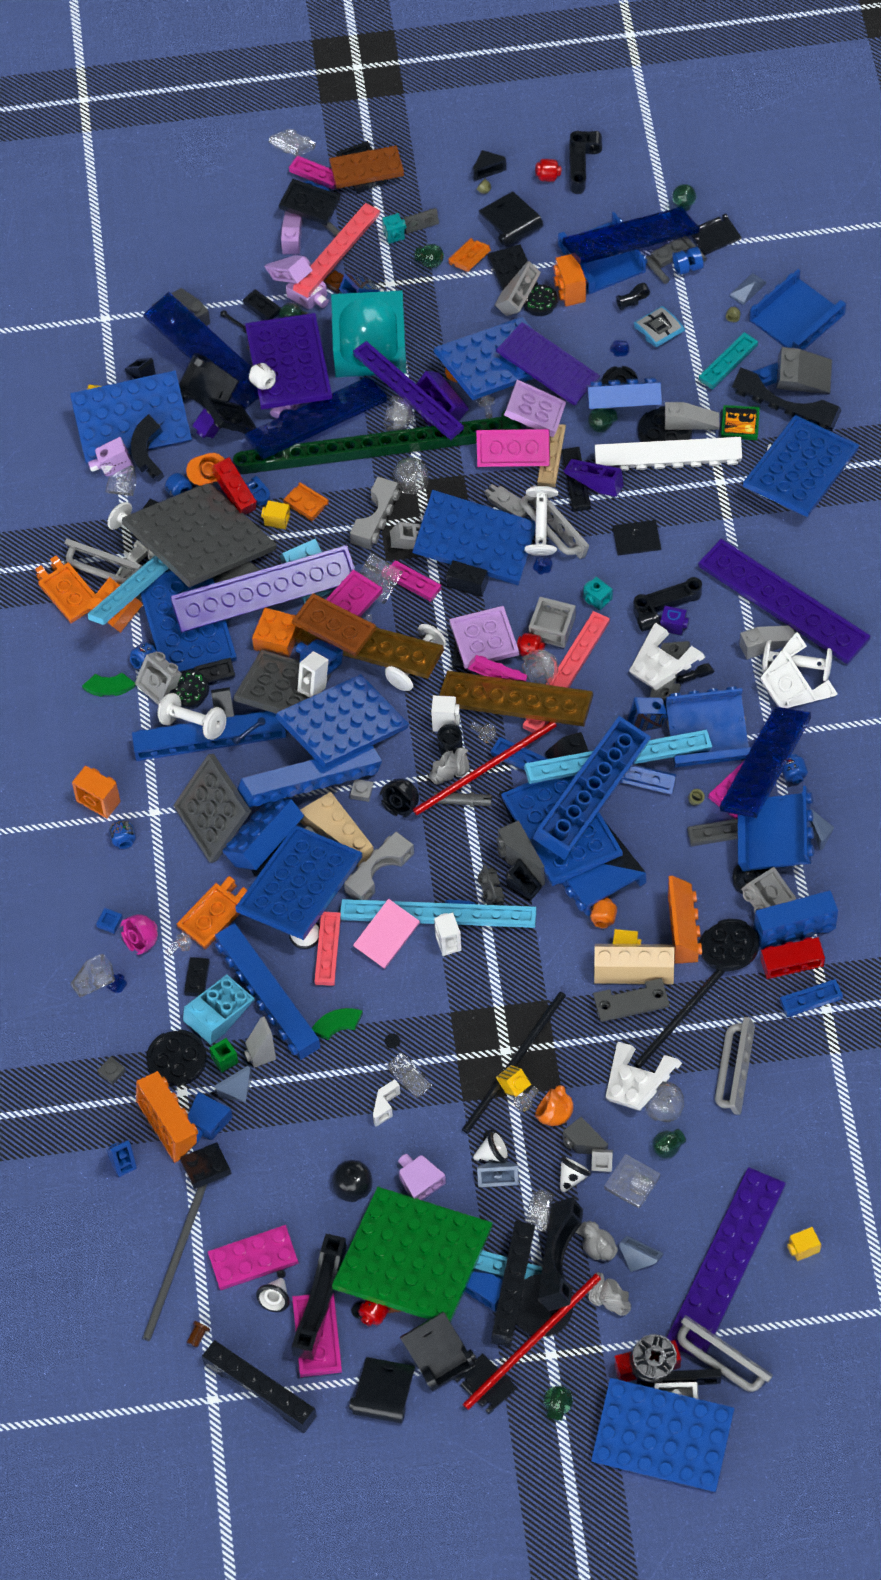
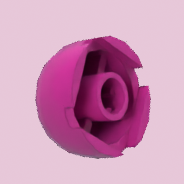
M136 914L122 920L120 927L123 926L124 931L121 932L126 946L131 951L135 949L138 952L137 954L140 955L153 948L158 936V928L154 921L142 914Z

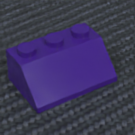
M425 371L416 383L456 420L460 421L468 411V406L440 373ZM421 415V417L426 421V423L429 426H434Z

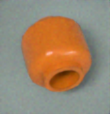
M604 898L593 904L590 919L595 926L608 928L615 922L617 906L611 899Z

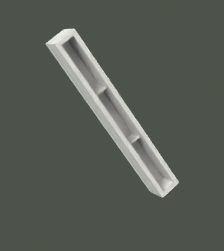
M741 437L599 444L594 447L595 464L621 468L622 471H627L629 468L636 467V470H646L647 467L654 466V469H664L665 466L671 465L673 468H682L683 465L691 464V467H700L702 464L708 463L709 466H719L720 463L726 462L727 465H737L742 460Z

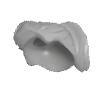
M464 747L458 748L455 754L453 751L445 752L439 761L433 762L432 771L429 774L430 780L435 785L444 783V781L452 780L454 775L464 776L469 771V761L466 755L468 749Z
M590 1220L583 1222L575 1232L584 1237L583 1249L593 1260L610 1261L617 1254L618 1248L615 1245L614 1238L606 1230L599 1229L597 1223Z
M597 1272L596 1274L600 1276L601 1280L589 1291V1301L596 1306L604 1305L607 1310L624 1316L628 1314L631 1310V1304L628 1301L629 1293L623 1291L615 1280L611 1278L604 1280L603 1273Z

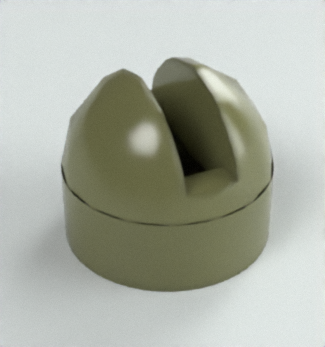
M484 179L476 189L482 194H487L491 190V184L488 180Z
M730 307L726 312V319L730 322H738L741 315L740 310L737 307Z
M694 789L688 795L689 803L694 806L700 805L705 799V795L700 789Z

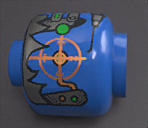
M124 819L116 820L109 828L113 845L120 849L131 847L136 840L134 826L129 821Z

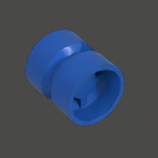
M697 246L687 249L686 252L679 251L672 255L673 264L678 275L689 273L690 269L692 271L703 269V258Z

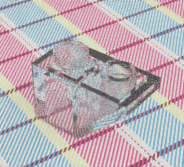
M103 953L84 963L71 982L72 988L80 998L115 981L112 964Z
M402 1053L397 1055L386 1066L417 1099L432 1086L412 1061Z
M546 1190L534 1191L528 1206L526 1223L535 1224V1230L546 1232L554 1194H550Z

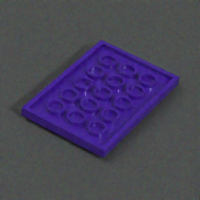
M315 313L245 323L252 365L264 363L274 370L276 374L275 383L271 388L265 390L257 388L261 410L332 399Z

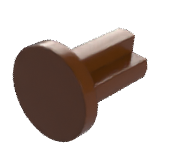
M194 1321L193 1325L195 1327L187 1343L198 1347L205 1332H210L211 1329L200 1322Z

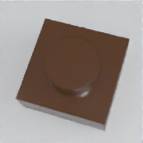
M334 270L324 280L326 287L339 293V287L344 275Z

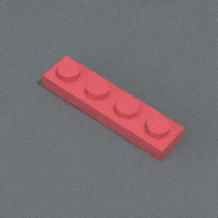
M323 912L321 915L315 985L335 986L341 923L340 912Z

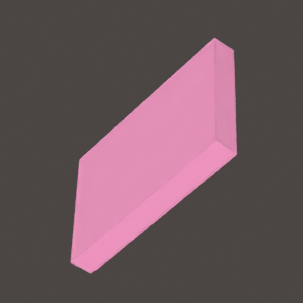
M388 899L353 946L385 969L420 924V921Z

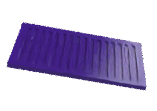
M523 322L496 349V352L574 406L587 393L586 385H590L591 381H597L600 378L599 374Z

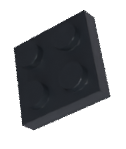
M217 1142L180 1157L184 1170L194 1189L232 1174Z

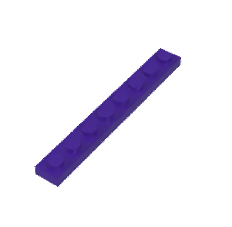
M367 341L353 350V355L448 439H453L464 430V426Z

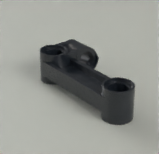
M574 131L570 134V190L574 194H582L586 188V154H598L602 151V134L598 131Z
M691 577L686 582L647 595H637L633 600V613L640 630L643 632L652 629L655 623L660 625L657 611L663 610L664 606L672 607L687 601L699 600L702 595V581L699 578Z

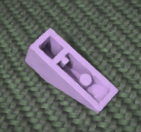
M285 211L282 225V253L300 254L302 217Z
M297 255L268 263L264 266L273 280L290 283L300 282L313 271L309 266V260L304 256Z

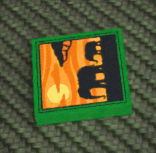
M723 405L721 438L741 437L742 440H757L760 407Z

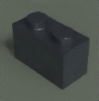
M453 560L446 574L447 587L482 597L488 584V570Z

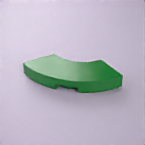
M121 672L117 676L109 678L94 674L82 685V688L90 694L104 697V695H122L132 690L136 685L135 682Z
M353 1008L331 1011L322 1016L313 1025L312 1030L317 1036L330 1040L333 1034L340 1030H355L363 1015V1011Z

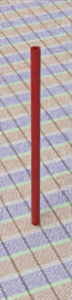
M549 722L414 808L413 812L415 815L421 814L556 728V723Z
M595 1273L571 1297L570 1305L561 1307L463 1403V1406L469 1410L601 1280L600 1276Z

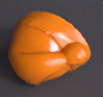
M559 1085L555 1089L551 1088L538 1105L535 1117L542 1124L559 1126L566 1123L571 1117L574 1108L573 1101L566 1094L564 1086Z

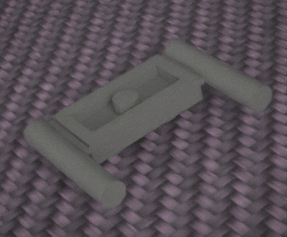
M683 235L681 238L678 237L651 252V256H646L647 265L664 284H667L670 279L660 268L673 262V253L679 251L686 252L687 249L696 246L686 235ZM701 252V255H702V258H703V263H704V262L707 260V258H706V256Z

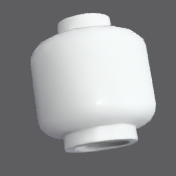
M258 363L250 369L249 380L257 388L265 390L274 385L276 374L268 365Z

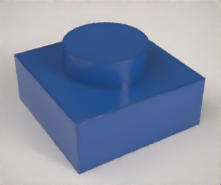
M104 908L96 923L97 928L115 934L123 916L120 913Z

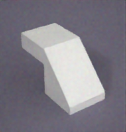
M395 1079L378 1090L373 1113V1121L376 1127L393 1116L392 1107L388 1101L400 1094V1085Z

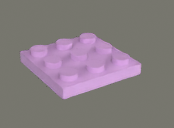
M517 379L504 415L533 429H550V436L554 437L566 401Z
M504 606L449 619L465 669L468 668L469 662L476 655L484 656L493 662L519 655Z

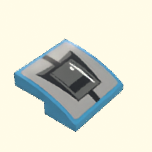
M663 306L634 322L635 329L643 333L646 341L655 347L685 331L678 319Z

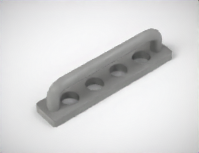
M525 495L520 500L521 506L536 523V511L528 504L530 502L536 509V498ZM547 498V522L569 547L560 540L548 525L547 536L564 554H576L580 559L584 558L589 544Z
M67 538L64 543L69 547L66 553V562H69L72 567L105 579L110 577L119 584H123L128 578L74 560L73 555L75 551L133 570L131 576L142 567L138 563Z
M744 1017L743 1023L733 1024L726 1031L715 1093L717 1105L721 1108H731L735 1115H740L742 1111L755 1025L750 1017ZM741 1031L730 1100H723L733 1035L735 1032Z
M687 1315L684 1316L681 1321L683 1325L678 1332V1342L684 1349L713 1369H721L722 1375L748 1392L757 1391L765 1381H770L773 1376L770 1372ZM690 1329L757 1374L758 1377L755 1382L748 1383L686 1339L688 1331Z

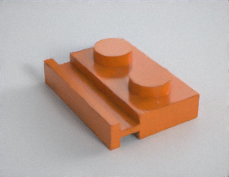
M470 238L448 261L450 265L454 264L455 267L469 272L491 250L489 245L477 240L473 241Z
M301 482L283 499L284 504H289L290 508L311 521L329 504L328 499Z

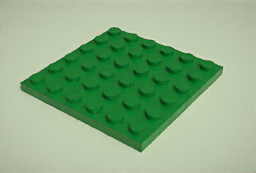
M377 1187L335 1277L332 1289L428 1320L444 1311L451 1323L492 1230L493 1222Z

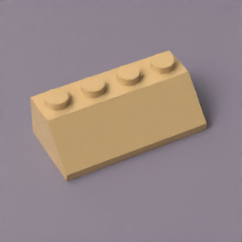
M595 944L594 983L645 984L646 981L662 978L663 984H674V945Z

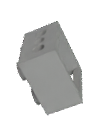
M539 597L529 625V633L540 635L544 643L565 648L576 618V606Z

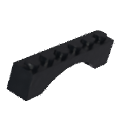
M741 367L732 385V388L736 391L735 394L745 398L747 395L752 397L751 400L758 404L762 402L767 403L768 407L778 411V408L782 409L788 416L794 417L797 415L807 421L818 424V426L824 429L829 428L833 430L842 411L839 406L824 400L805 404L783 400L775 396L764 386L757 373Z
M573 1197L552 1203L549 1215L550 1220L538 1293L539 1302L548 1311L568 1306L571 1303L573 1288L564 1278L563 1259L570 1240L582 1224L583 1208Z
M515 1221L492 1331V1344L512 1346L535 1224Z
M325 1234L309 1300L292 1344V1352L295 1357L314 1360L334 1292L332 1284L341 1267L347 1249L346 1238Z
M216 1340L211 1343L202 1355L203 1363L206 1367L219 1376L227 1378L252 1392L301 1432L305 1433L317 1417L313 1406Z

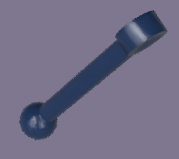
M259 718L255 725L240 736H235L233 742L238 744L243 737L255 728L265 725V718Z

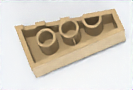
M331 792L300 809L304 814L300 823L304 826H310L316 834L362 852V858L356 865L357 867L363 861L366 862L374 851L373 845Z

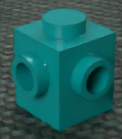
M399 213L382 218L383 233L388 244L405 239L404 230L407 229L404 219L401 220Z
M598 577L584 585V600L598 610L603 609L613 599V589Z

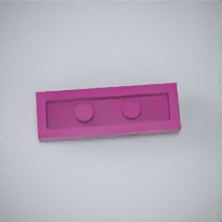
M296 156L289 166V172L333 190L336 188L330 168L300 156Z
M396 560L385 572L386 578L430 602L433 601L442 589L439 583Z
M476 655L468 665L469 670L484 676L524 682L527 679V675L519 670L508 668L501 663L488 660L484 656Z

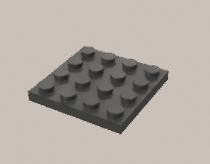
M261 650L235 693L234 701L277 714V712L309 698L297 691L300 661ZM331 673L327 675V682L331 677Z
M214 754L206 756L173 805L210 863H214L223 853L222 850L227 847L226 844L232 840L251 813L250 808Z

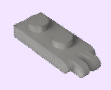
M491 484L488 487L489 489L484 491L488 501L502 511L523 518L528 514L521 506V499L502 486L496 487Z

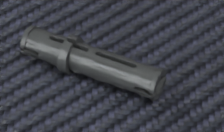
M475 792L470 794L452 793L436 804L491 807L492 794H475Z

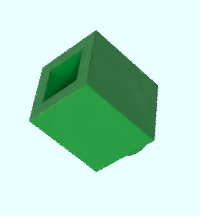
M227 1038L209 1047L211 1058L221 1073L239 1063L237 1052Z

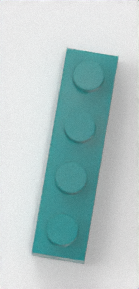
M744 332L699 375V381L713 390L758 346V341Z

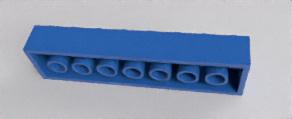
M618 716L540 824L533 839L566 860L646 748L651 736Z

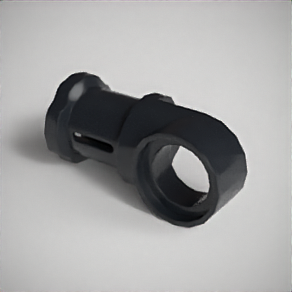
M640 283L630 293L622 296L617 295L616 302L619 309L622 311L625 307L638 305L639 300L645 299L650 295V289L646 283Z

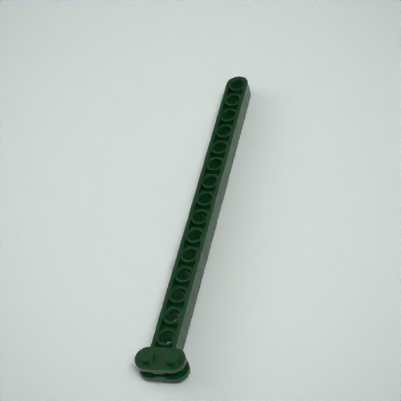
M504 410L501 417L460 422L464 426V430L459 433L460 435H456L451 440L435 426L240 451L233 456V463L239 474H250L476 444L477 432L474 431L491 429L520 430L522 427L520 422L505 416Z

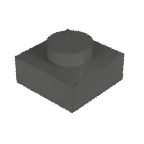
M110 1057L97 1072L113 1085L126 1072V1069Z

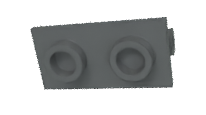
M430 208L427 211L404 216L403 218L407 228L405 229L406 234L439 224L437 208Z
M484 865L478 874V882L481 884L483 898L487 905H492L493 903L501 905L504 903L505 897L501 887H494L500 884L497 872L493 868L488 869L487 865Z

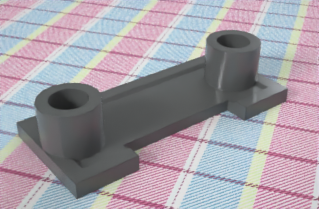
M690 642L662 643L661 649L679 660L690 648ZM674 678L658 690L652 688L650 697L662 698L666 706V697H669L672 693H680L681 685L679 683L675 684L676 678Z
M662 978L646 981V988L612 995L609 989L593 993L600 1022L670 1007Z

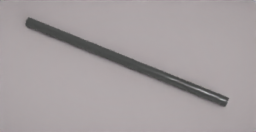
M207 1185L197 1188L143 1335V1339L146 1341H150Z

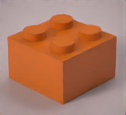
M573 253L556 257V265H553L555 274L553 280L555 287H559L558 295L560 300L564 301L565 307L586 302V279L577 254Z
M109 577L88 603L87 607L93 610L120 585ZM135 597L107 623L121 633L143 603Z
M264 608L252 637L254 650H265L290 658L296 643L295 637L301 629L293 625L292 620L296 615Z
M85 765L72 781L76 801L107 819L121 802L116 781L111 777L103 776L95 768L91 769Z

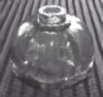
M392 396L390 401L393 403L391 406H387L384 426L387 427L384 430L389 432L405 430L409 424H413L415 414L412 413V406L406 399Z
M407 457L395 465L393 481L398 483L400 492L415 494L418 490L426 488L429 482V473L426 465L420 459Z
M534 650L522 658L524 660L522 670L531 683L549 685L556 679L559 671L556 657L550 652Z
M669 1081L662 1082L656 1088L657 1092L646 1103L644 1108L647 1115L653 1120L668 1123L676 1120L682 1114L684 1096L676 1084Z

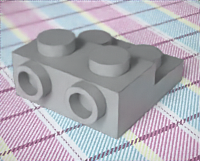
M156 651L146 655L135 685L159 705L163 697L177 687L182 673L178 671L176 664L169 663L165 659V654Z
M775 867L758 876L741 889L743 891V898L753 905L754 913L759 909L797 899Z

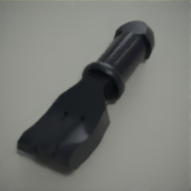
M709 663L702 664L695 671L691 670L689 673L679 675L676 678V682L683 684L686 681L712 674L715 671Z

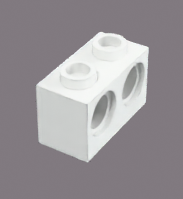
M444 913L434 918L435 936L442 956L461 951L460 930L454 914Z

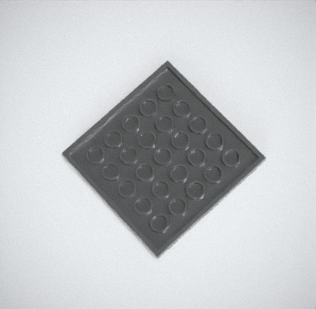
M211 483L198 486L122 517V524L188 587L271 553L277 548V544L247 516L240 513Z

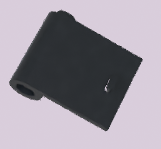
M513 191L479 210V213L499 231L498 239L502 245L507 247L543 227L540 215Z
M194 353L179 383L182 400L194 399L205 407L202 401L206 396L229 402L239 380L204 355Z
M444 1311L400 1337L432 1392L476 1366L474 1363L477 1360L475 1354L471 1349L467 1351Z
M366 1357L355 1398L351 1397L349 1410H352L353 1415L402 1424L415 1366Z

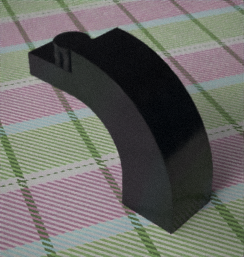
M148 414L140 421L133 432L131 452L141 473L146 470L152 479L156 477L160 481L164 478V474L149 458L148 450L151 442L163 431L158 423Z

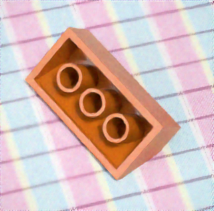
M669 876L668 902L672 943L674 945V964L698 962V956L702 955V945L697 942V937H700V926H696L695 920H698V908H694V903H697L696 891H692L691 883L675 876Z
M157 1071L136 1081V1102L173 1162L176 1163L180 1160V1157L184 1156L196 1144L198 1130L194 1123L191 1124L189 1122L186 1110L179 1106L176 1094L174 1092L171 1093L166 1078L164 1076L161 1077Z

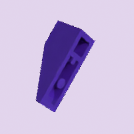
M571 459L564 470L565 474L600 494L617 497L624 486L621 468Z

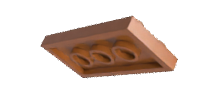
M397 145L329 158L336 189L404 176Z
M312 593L292 620L293 625L355 657L376 630L375 624Z

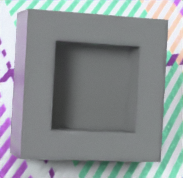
M359 779L354 780L350 794L351 799L369 802L374 786L373 782Z
M592 1149L591 1171L612 1172L613 1150Z

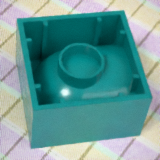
M403 290L331 294L335 376L375 375L353 355V350L365 341L371 344L400 371L407 374Z

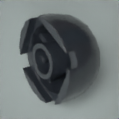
M403 778L393 779L385 784L380 791V795L382 794L383 797L382 805L394 816L399 814L407 817L413 812V809L416 808L419 802L417 788L409 780Z
M348 1160L339 1164L334 1170L332 1185L339 1198L344 1201L356 1202L357 1199L368 1196L372 1190L373 1179L369 1168L364 1163L357 1160Z

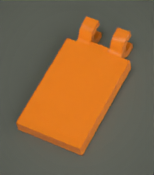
M54 556L50 559L53 563L51 567L55 570L54 572L48 574L42 565L35 569L37 572L36 576L40 580L38 584L67 620L73 623L91 611L87 605L95 596V593L69 562L63 565L60 559Z
M230 876L226 878L221 886L215 883L180 919L177 927L206 950L215 940V934L227 928L240 914L236 912L235 907L247 892V889L243 887L236 896L233 895L231 892L237 885Z

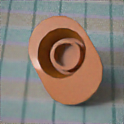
M208 453L191 459L186 467L187 477L193 484L199 486L216 482L217 480L213 475V465L224 460V457L217 453Z

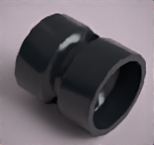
M447 724L438 730V750L441 756L448 751H453L455 754L458 748H463L462 731L459 727Z

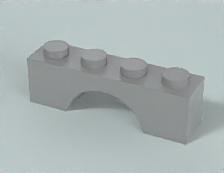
M377 477L371 489V499L378 508L373 515L363 519H356L350 531L351 544L370 550L374 544H377L379 532L385 528L386 518L392 514L393 504L400 497L397 482Z
M398 832L388 836L379 849H375L366 862L363 861L353 875H349L344 883L345 893L354 900H369L375 894V884L372 878L376 871L387 865L402 867L414 855V845Z

